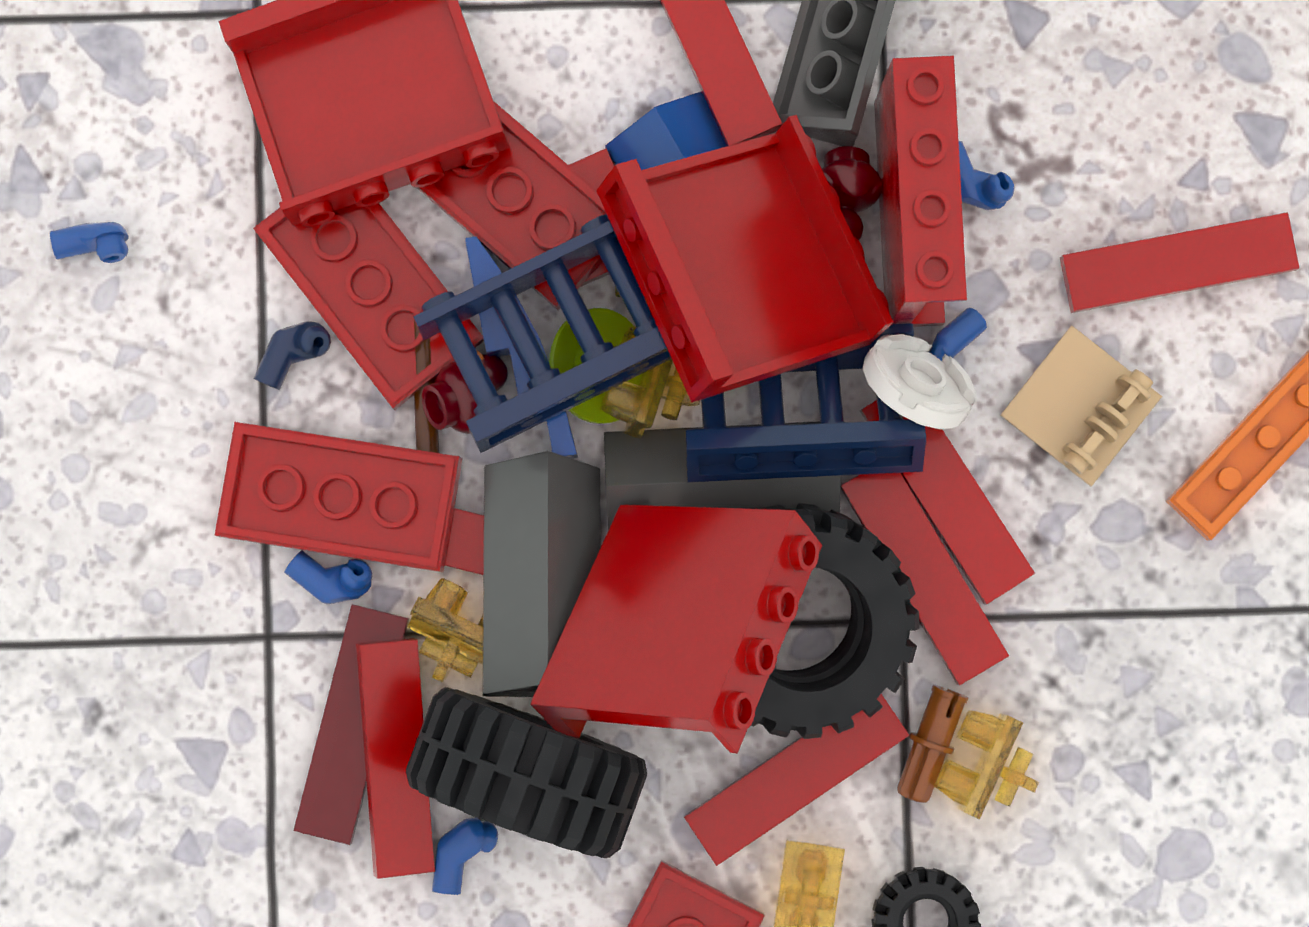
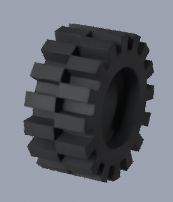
M914 867L912 871L906 873L902 871L894 875L896 878L889 884L886 882L880 889L882 893L878 900L875 899L872 908L874 910V919H871L872 927H904L903 919L909 906L918 900L932 899L942 904L948 915V927H981V923L978 922L980 911L977 903L974 902L971 896V892L955 877L936 868Z

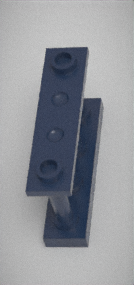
M607 214L598 216L583 225L580 229L581 235L456 296L452 291L429 299L421 307L423 312L413 316L423 340L441 333L477 404V407L473 410L475 417L467 420L466 423L480 453L672 359ZM597 255L602 259L637 327L633 331L635 338L615 348L611 342H604L568 272L569 269ZM544 281H547L584 353L580 357L582 364L562 374L558 368H551L515 298L516 295ZM491 307H494L531 379L527 383L528 391L507 400L505 395H498L462 324L463 321Z
M913 323L892 324L870 345L788 371H816L820 424H785L781 374L758 381L762 426L727 428L724 392L702 399L703 429L686 430L687 481L709 482L923 472L926 447L925 426L912 420L903 419L902 415L885 404L878 396L879 421L844 422L839 370L863 369L867 353L874 347L877 340L884 335L904 334L914 337Z

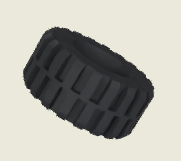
M798 503L796 509L792 510H796L822 544L815 568H820L836 576L850 595V622L839 646L821 662L800 670H779L774 668L773 672L769 675L756 707L755 717L751 726L754 727L757 724H761L769 734L787 737L790 734V730H794L803 739L821 738L823 734L822 727L832 726L838 734L853 728L854 722L851 716L863 710L869 718L883 708L877 700L879 695L886 688L893 693L897 692L905 680L897 672L901 661L913 663L917 645L909 639L910 631L919 629V611L910 603V599L916 594L910 577L899 568L901 561L877 536L848 516L831 509L827 512L821 510L816 505ZM782 505L764 508L775 510H787Z
M444 687L432 697L406 768L408 784L411 788L418 790L419 793L427 797L436 799L444 805L456 808L468 815L493 823L496 826L521 833L527 837L600 858H610L621 849L648 774L643 758L624 751L619 747L581 733L580 738L555 731L541 717L449 687Z

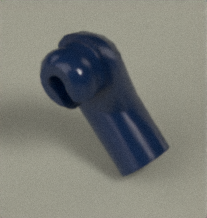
M312 321L302 322L276 331L271 337L253 379L280 390L291 364L321 357L327 353L331 345L330 334L321 324Z

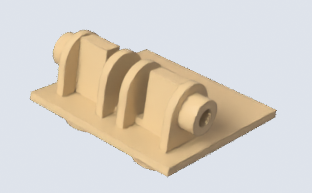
M1071 325L1000 416L1092 487L1162 396L1151 388L1153 381L1137 369L1133 372L1129 371Z

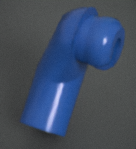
M959 141L962 202L985 210L1000 209L1014 194L1015 187L1012 179L1003 172L994 175L973 169L963 142Z
M116 222L85 223L50 231V241L57 260L96 251L101 261L114 263L123 260L128 254V246L126 244V241L129 239L128 233L121 224Z
M967 308L937 333L929 353L935 355L941 361L945 354L954 358L986 330L987 324L985 319L977 310Z
M303 550L292 559L284 571L286 575L324 604L358 599L368 592L372 581L370 566L360 559H351L347 564L324 568Z
M476 817L464 819L440 838L436 850L432 892L451 895L461 894L464 863L480 851L491 852L497 844L498 831L493 823L481 821Z

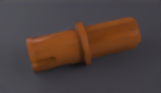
M933 685L931 688L932 693L917 733H910L909 738L914 742L897 786L899 794L915 802L926 803L930 800L945 756L954 752L955 748L950 746L964 705L968 701L967 696L950 689L946 691L944 690L945 688L938 685Z

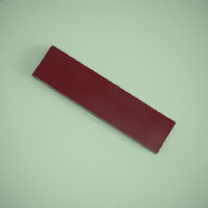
M354 604L351 605L293 831L347 845L352 844L367 787L356 644L405 639L410 618Z

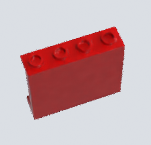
M275 0L218 21L224 40L234 54L282 198V202H279L280 209L293 226L301 223L302 226L309 227L325 223L335 216L334 211L356 204L358 207L378 204L389 197V191L409 184L412 187L431 185L441 180L445 175V171L465 164L469 168L484 166L499 157V152L510 148L458 0Z
M954 55L892 58L874 101L877 169L883 181L882 193L879 197L884 295L888 301L889 313L894 322L893 324L913 323V327L943 326L945 324L944 302L967 300Z
M797 115L788 117L776 133L641 170L637 159L616 164L596 190L691 403L870 345L894 323L889 313L886 296L876 286L865 262L863 247L859 240L853 236L840 209L839 196L836 190L829 185L816 158L815 145L812 139L805 134Z
M620 505L530 705L555 731L575 738H580L587 721L712 732L730 753L738 754L747 729L753 723L755 710L769 675L776 666L777 656L788 628L796 617L798 604L810 574L817 565L822 544L796 510Z

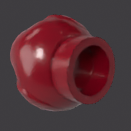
M853 146L837 147L825 154L822 170L829 185L836 190L839 196L840 209L853 236L860 240L864 226L858 213L876 203L882 193L883 181L879 173L870 165V156L865 150Z
M476 350L496 391H498L507 381L508 370L506 364L498 356H488ZM452 362L440 370L435 383L423 388L422 406L428 421L434 428L443 430L451 427L458 432L470 434L466 421L475 417L473 410L477 407V404L456 363Z

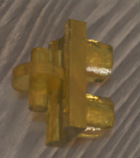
M629 327L623 336L621 344L635 338L633 331L636 327ZM670 359L644 372L639 385L626 381L606 391L600 410L618 420L626 422L624 433L640 439L644 429H650L653 426L661 398L665 399L661 416L669 420L678 419L682 405L697 406L701 400L691 403L676 368L674 375L669 376L673 360Z
M441 578L426 599L418 596L410 612L412 617L408 624V629L426 637L419 653L438 662L432 678L441 683L445 681L451 669L471 678L478 662L483 664V615L478 625L458 616L467 599L468 592L463 587L445 578Z
M968 710L956 738L982 749L983 752L974 771L946 759L934 787L951 800L959 803L957 807L959 810L977 819L981 818L999 777L1003 778V781L994 800L1006 806H1011L1019 786L1035 793L1040 782L1025 776L1034 755L1033 753L1018 747L1009 768L1004 766L1023 722L1005 714H999L997 718L990 714Z
M786 839L773 927H834L845 853L844 848Z

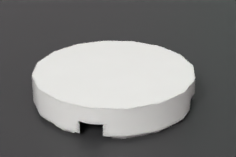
M896 334L884 335L878 339L865 357L863 372L868 385L885 404L898 414L920 425L936 429L956 428L965 421L971 412L972 405L976 401V391L969 375L955 359L945 354L941 361L935 355L928 352L932 345L920 338Z

